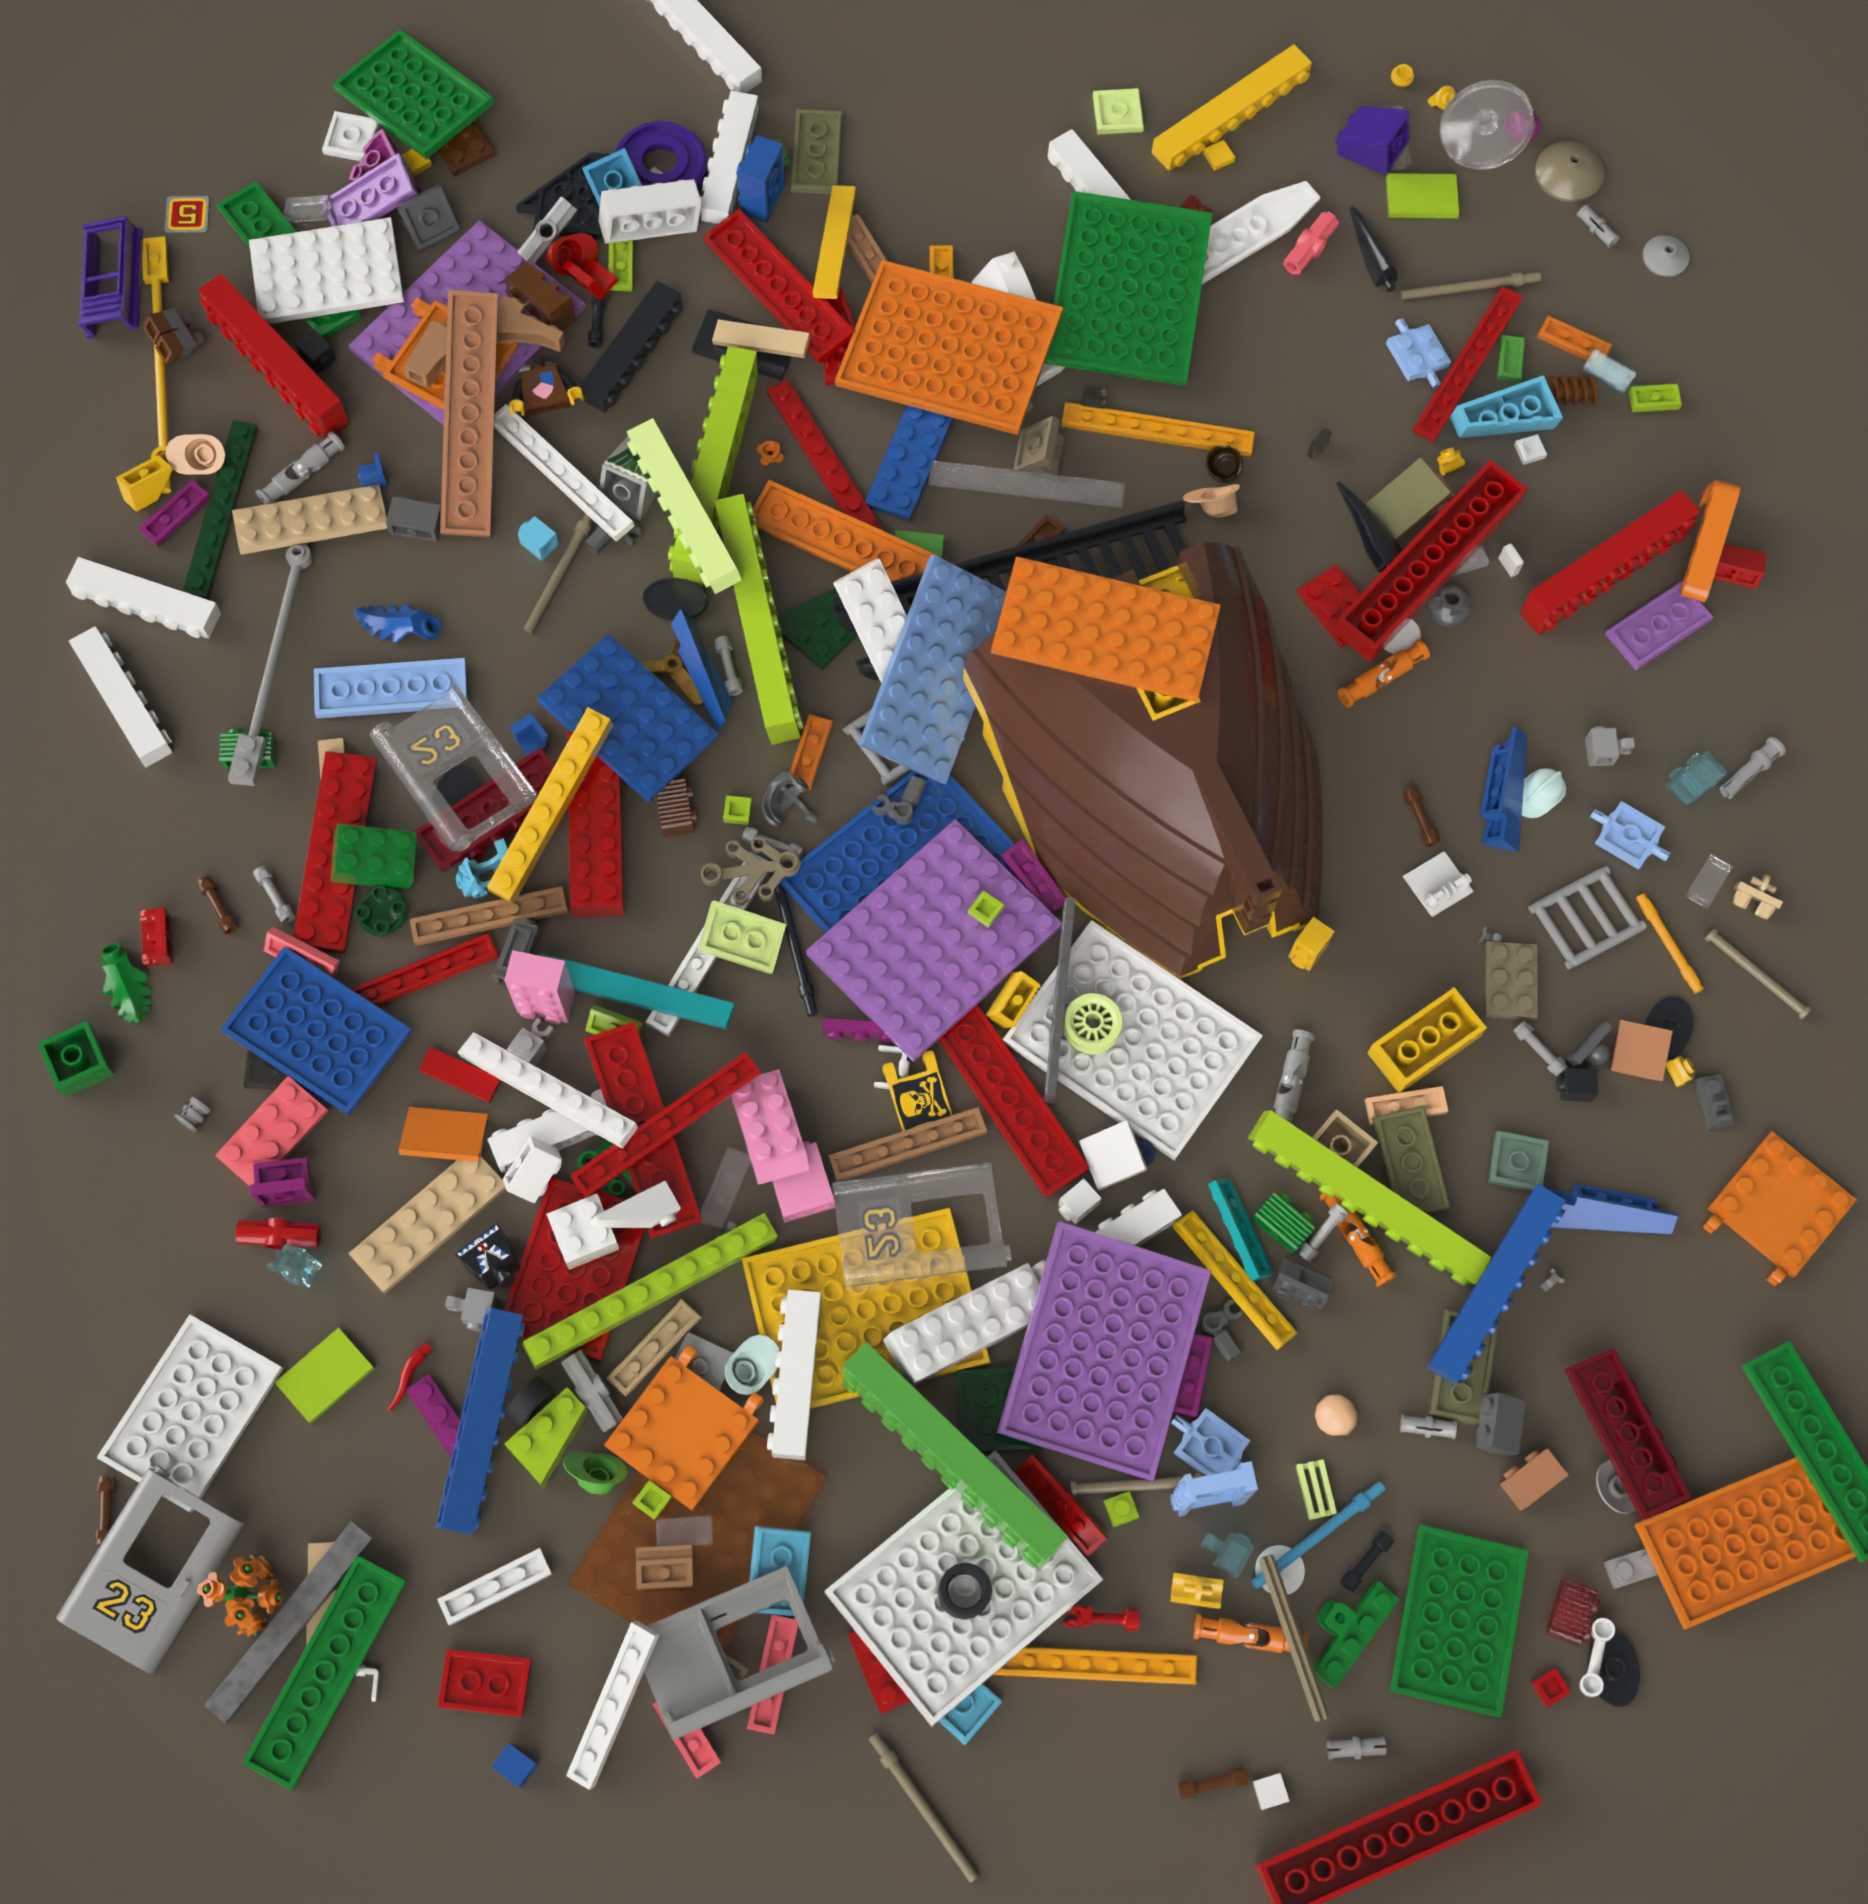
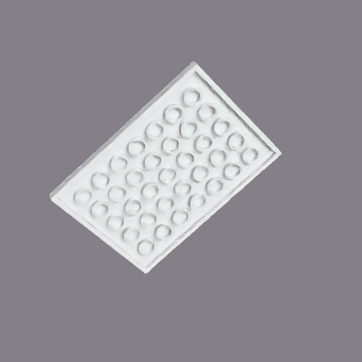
M1091 920L1070 949L1064 1018L1066 1010L1073 1000L1084 994L1096 993L1110 998L1118 1006L1122 1015V1027L1116 1043L1109 1050L1100 1054H1085L1073 1048L1067 1041L1062 1028L1057 1080L1117 1122L1129 1121L1133 1133L1151 1143L1155 1148L1175 1161L1263 1035ZM1057 967L1032 999L1033 1001L1030 1002L1027 1009L1024 1010V1014H1021L1022 1018L1018 1019L1019 1022L1016 1023V1027H1012L1003 1038L1005 1045L1046 1073ZM1095 1020L1086 1021L1090 1028L1099 1027V1023Z
M996 1451L990 1454L987 1459L1056 1524ZM949 1488L824 1592L931 1726L936 1724L1103 1581L1102 1577L1069 1538H1067L1063 1547L1041 1570L1036 1566L1031 1568L1022 1559L1023 1553L1016 1547L1010 1548L1002 1540L1001 1536L1003 1534L996 1527L993 1529L988 1527L981 1519L982 1514L975 1507L970 1509L961 1500L963 1495L956 1488L953 1490ZM966 1562L976 1564L986 1572L991 1581L992 1594L990 1602L981 1614L975 1618L963 1620L954 1618L945 1612L939 1603L937 1592L939 1582L946 1570L955 1564ZM963 1574L952 1579L949 1584L948 1593L955 1605L967 1608L972 1607L979 1601L981 1587L977 1579Z

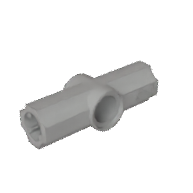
M561 196L545 218L537 223L535 230L517 253L530 264H536L551 243L559 238L562 230L578 210ZM551 225L553 234L548 238H544L542 235L543 228Z
M580 1350L561 1362L576 1387L575 1391L586 1409L591 1411L603 1433L620 1424L624 1418L609 1396L611 1393L601 1376L595 1373L583 1351Z

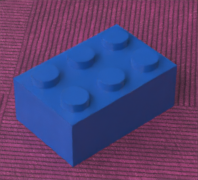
M756 135L753 143L748 144L745 153L746 157L743 162L738 164L736 175L739 178L737 189L740 191L738 203L741 204V211L746 216L767 223L785 187L783 144Z

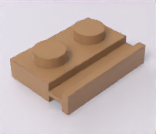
M675 1545L636 1548L637 1590L694 1587L693 1546Z

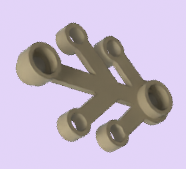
M763 837L753 838L751 849L756 854L764 853L773 861H761L743 849L739 842L732 840L726 844V854L731 858L737 857L748 865L720 869L718 865L708 863L701 869V878L706 885L715 886L723 879L749 876L743 885L733 892L734 902L737 905H745L749 900V893L765 873L775 872L767 884L760 886L758 892L761 900L770 901L774 897V890L783 878L791 877L798 873L801 862L795 853L789 851L780 853L768 845ZM757 842L763 843L762 848H755L754 845ZM731 846H736L738 850L736 852H730L729 848ZM791 862L793 865L790 868H785L783 864ZM711 873L716 875V878L713 880L707 878ZM768 889L771 891V894L764 896L762 891ZM740 893L745 894V898L742 900L736 898Z

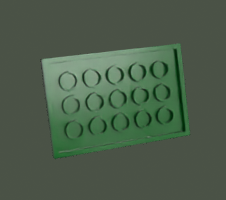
M401 29L332 83L336 92L426 160L495 104L491 95Z
M1421 1524L1418 1525L1389 1692L1495 1718L1502 1717L1529 1550Z

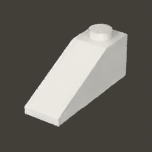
M663 1181L596 1215L590 1224L592 1228H652L658 1224L664 1227L676 1220L675 1215L681 1207L666 1181Z

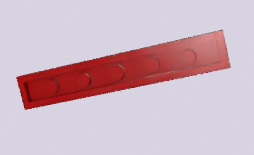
M486 933L353 987L351 990L375 1006L380 1007L498 959L499 956L490 934Z

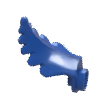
M407 604L402 605L399 611L393 605H390L387 611H384L382 606H377L376 610L373 606H368L367 609L364 606L354 609L357 621L359 623L363 621V629L366 630L371 627L370 635H375L380 631L379 639L381 641H384L391 635L392 643H398L409 633H414L424 639L431 640L436 638L441 631V623L438 618L420 609L413 610Z

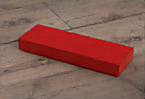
M430 1047L418 1069L424 1075L489 1104L502 1080L490 1073Z

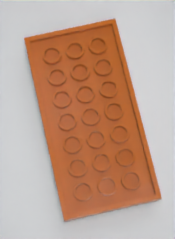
M1016 556L991 653L1197 702L1221 605Z
M1796 1457L1635 1524V1528L1684 1630L1856 1557Z

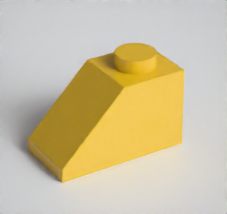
M157 455L116 477L123 499L136 512L159 499L172 472V467Z

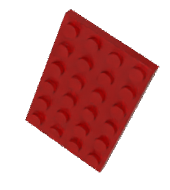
M550 1178L522 1256L520 1268L515 1277L516 1280L512 1285L504 1311L523 1315L522 1322H525V1328L521 1338L527 1340L626 1287L646 1228H611L619 1250L569 1270L547 1214L585 1199V1197L576 1185ZM598 1191L592 1194H598L604 1211L626 1200ZM612 1330L576 1348L570 1353L574 1354L582 1350L587 1358L602 1362Z

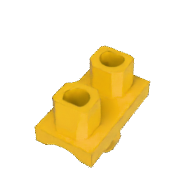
M1173 1573L1170 1602L1221 1609L1224 1580Z

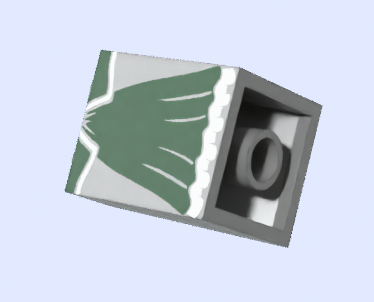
M627 436L603 463L599 490L624 514L641 521L658 491L653 493L647 481L650 476L648 473H642L637 463L640 458L638 454L632 455L627 445L630 438Z

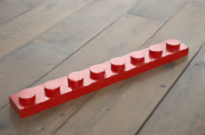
M1503 286L1501 287L1418 420L1413 433L1432 443L1435 442L1517 310L1523 296Z
M787 379L768 388L767 395L839 510L844 514L882 530V527L865 503V500L789 380Z
M744 1052L639 1126L623 1149L615 1144L571 1174V1179L585 1198L591 1196L761 1075V1071L747 1052Z

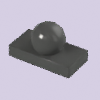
M1607 1021L1595 1024L1564 1058L1565 1063L1569 1067L1581 1064L1586 1059L1591 1065H1603L1610 1056V1050L1607 1044L1601 1040L1613 1027Z

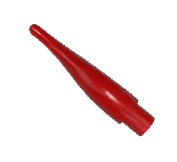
M426 1342L418 1350L415 1349L406 1360L401 1371L397 1394L394 1401L387 1407L388 1411H392L401 1401L409 1386L414 1370L433 1350Z

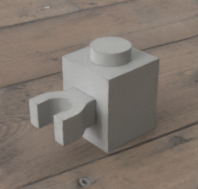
M1597 726L1591 729L1585 738L1589 766L1614 765L1620 754H1631V749L1635 748L1634 738L1617 740L1616 728Z
M536 1018L532 1025V1031L529 1032L522 1027L508 1046V1052L536 1067L547 1052V1047L543 1040L553 1034L554 1028L549 1025L546 1031L540 1032L538 1028L542 1025V1021Z
M468 1288L465 1299L447 1296L445 1307L449 1311L462 1312L461 1321L464 1325H467V1329L481 1332L485 1310L488 1308L496 1309L498 1297L495 1292Z

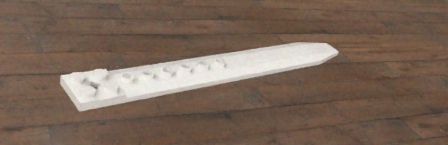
M1307 181L1263 194L1211 225L1202 284L1288 233L1320 201V196ZM1044 364L1037 386L1062 372V369L1065 367Z

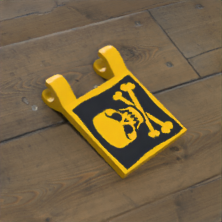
M931 1050L924 1052L922 1055L927 1070L925 1072L898 1079L892 1062L886 1063L882 1067L902 1131L952 1116L936 1058Z

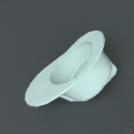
M1549 768L1538 769L1524 779L1522 816L1528 818L1540 817L1565 797L1566 784L1561 777V771L1556 772Z
M762 1335L752 1336L744 1341L725 1365V1377L729 1386L739 1394L744 1395L756 1393L761 1389L778 1368L775 1367L776 1353L779 1351L776 1343L769 1337Z

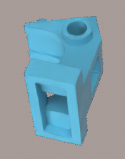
M504 838L494 842L498 853L492 859L477 864L476 860L465 858L462 865H459V871L456 874V884L459 889H462L464 897L473 896L474 899H478L490 892L487 888L490 880L481 882L479 875L492 870L494 873L496 872L508 850Z

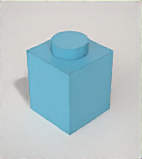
M535 516L530 521L524 522L519 529L520 544L541 561L559 545L557 534Z

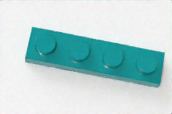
M1231 1178L1217 1179L1209 1183L1208 1186L1212 1192V1198L1217 1203L1223 1223L1230 1232L1233 1245L1239 1252L1244 1263L1245 1272L1249 1275L1251 1281L1266 1279L1272 1276L1274 1272Z

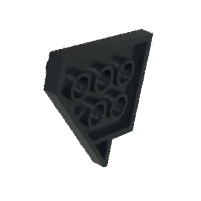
M590 152L516 205L517 213L535 214L533 228L535 230L537 223L545 218L562 196L578 211L562 230L560 236L586 233L594 239H604L598 221L600 207L582 168L611 154ZM551 225L545 226L542 230V235L551 236L553 234Z

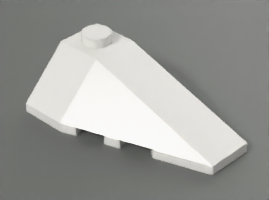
M1015 252L992 258L971 282L972 284L1036 300L1026 273Z

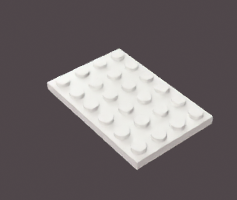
M391 217L249 240L258 313L268 324L404 302Z
M189 1315L97 1458L137 1482L141 1481L148 1468L154 1469L156 1465L171 1473L169 1478L174 1483L202 1498L283 1368L194 1316ZM168 1494L163 1495V1497L190 1513L194 1511L193 1508Z

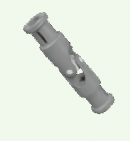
M329 432L325 440L318 445L314 444L305 451L301 459L295 460L271 479L272 482L262 490L258 489L255 492L264 505L274 503L283 495L287 496L309 478L311 473L326 465L331 456L339 450L343 451L345 449L344 444L335 433ZM293 469L295 476L299 479L292 480L287 475Z
M1299 1029L1292 1032L1293 1042L1291 1050L1287 1051L1283 1074L1274 1103L1275 1113L1289 1123L1292 1122L1293 1114L1297 1113L1304 1078L1310 1060L1308 1053L1311 1042L1315 1039V1035L1311 1032Z

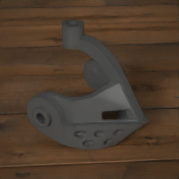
M789 772L777 775L767 787L763 797L762 812L765 819L771 825L779 827L784 821L783 815L786 809L795 802L805 813L804 819L814 824L818 819V815L813 813L807 804L798 797L800 792L805 793L809 789L808 784L800 777ZM789 783H793V784H794V785L791 786V787H787V786H786V785L789 784ZM782 790L785 793L781 803H779L777 800Z

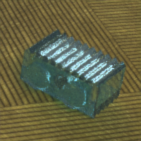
M1598 349L1593 351L1582 368L1623 394L1636 376V373L1632 372L1631 369L1628 370L1627 366L1619 365V362H1615V359L1611 360V357H1607V354L1603 355V352H1599Z
M1708 750L1702 755L1698 752L1695 753L1686 762L1688 764L1682 769L1679 766L1668 775L1670 780L1666 784V789H1669V792L1676 797V800L1684 808L1688 807L1722 781L1728 773Z

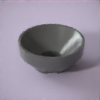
M1449 583L1445 584L1426 604L1430 618L1437 624L1445 627H1455L1465 622L1470 615L1472 607L1471 598L1465 589ZM1454 594L1459 602L1455 605L1448 604L1445 596Z

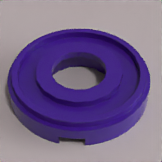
M649 122L631 130L618 144L615 152L623 148L626 149L642 186L694 179L698 193L702 189L704 177H707L708 173L707 155L700 139L689 129L672 122ZM655 150H668L677 155L678 162L669 172L654 173L644 166L643 157Z

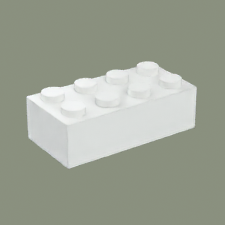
M679 180L670 183H655L647 186H632L630 188L602 191L598 221L605 244L628 241L630 239L638 240L697 232L701 200L695 180Z

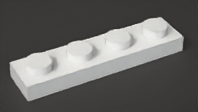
M539 1548L437 1600L448 1625L451 1626L552 1575V1572L542 1550Z

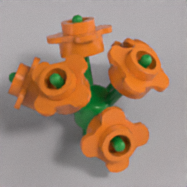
M250 1555L251 1562L245 1561L243 1557H238L234 1560L235 1568L230 1574V1579L235 1584L227 1587L225 1581L219 1579L218 1573L211 1572L208 1575V1579L200 1583L197 1588V1593L202 1595L204 1605L207 1607H212L215 1602H220L222 1599L227 1601L225 1604L227 1616L224 1621L230 1627L238 1624L240 1631L237 1632L238 1636L241 1634H246L247 1637L257 1636L258 1632L263 1630L262 1624L268 1621L267 1618L262 1619L258 1612L251 1614V1610L254 1607L252 1599H258L259 1606L266 1608L268 1614H273L275 1607L280 1605L283 1599L282 1589L278 1588V1580L272 1579L270 1585H262L258 1593L248 1591L247 1587L257 1585V1576L262 1581L268 1575L272 1578L274 1577L269 1571L273 1567L269 1563V1558L264 1559L261 1555L257 1559Z

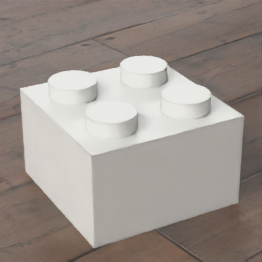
M598 1194L547 1214L569 1270L619 1250L611 1228H592L590 1224L596 1215L604 1212Z

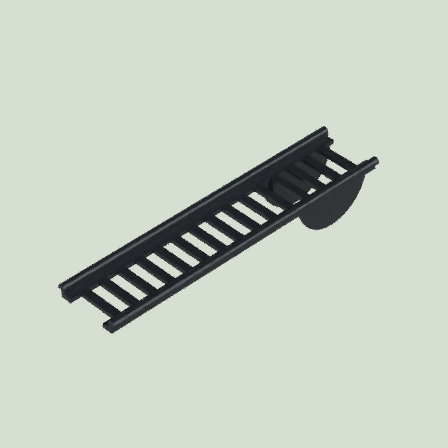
M1181 500L953 565L981 579L988 578L990 584L1006 591L999 574L1009 571L1012 574L1016 556L1042 563L1055 559L1059 567L1071 569L1066 555L1077 553L1085 572L1100 576L1088 552V549L1099 546L1112 576L1116 577L1123 574V571L1109 543L1121 540L1139 580L1149 577V574L1131 537L1142 534L1160 572L1169 569L1170 566L1153 531L1164 528L1179 559L1180 551L1186 548L1175 525L1186 521L1183 513L1185 504ZM923 573L891 581L906 616L909 613ZM840 596L831 598L833 602L832 610L836 620L840 621L844 629L856 632ZM869 657L856 660L855 663L860 675L863 674L868 679L879 680Z

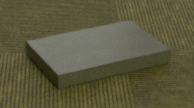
M1420 457L1368 501L1366 505L1384 524L1394 539L1398 541L1448 499L1452 493Z

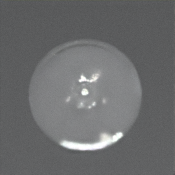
M1500 80L1477 82L1457 93L1446 106L1440 122V136L1443 146L1454 161L1465 167L1491 169L1501 166L1519 155L1528 144L1534 129V113L1529 98L1517 86Z

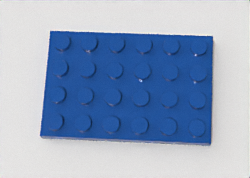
M607 634L540 694L537 699L546 710L572 733L575 731L587 707L610 718L613 727L597 756L648 803L709 747L719 735L610 634Z
M285 946L220 1029L222 1033L348 1116L351 1115L412 1033L411 1028Z

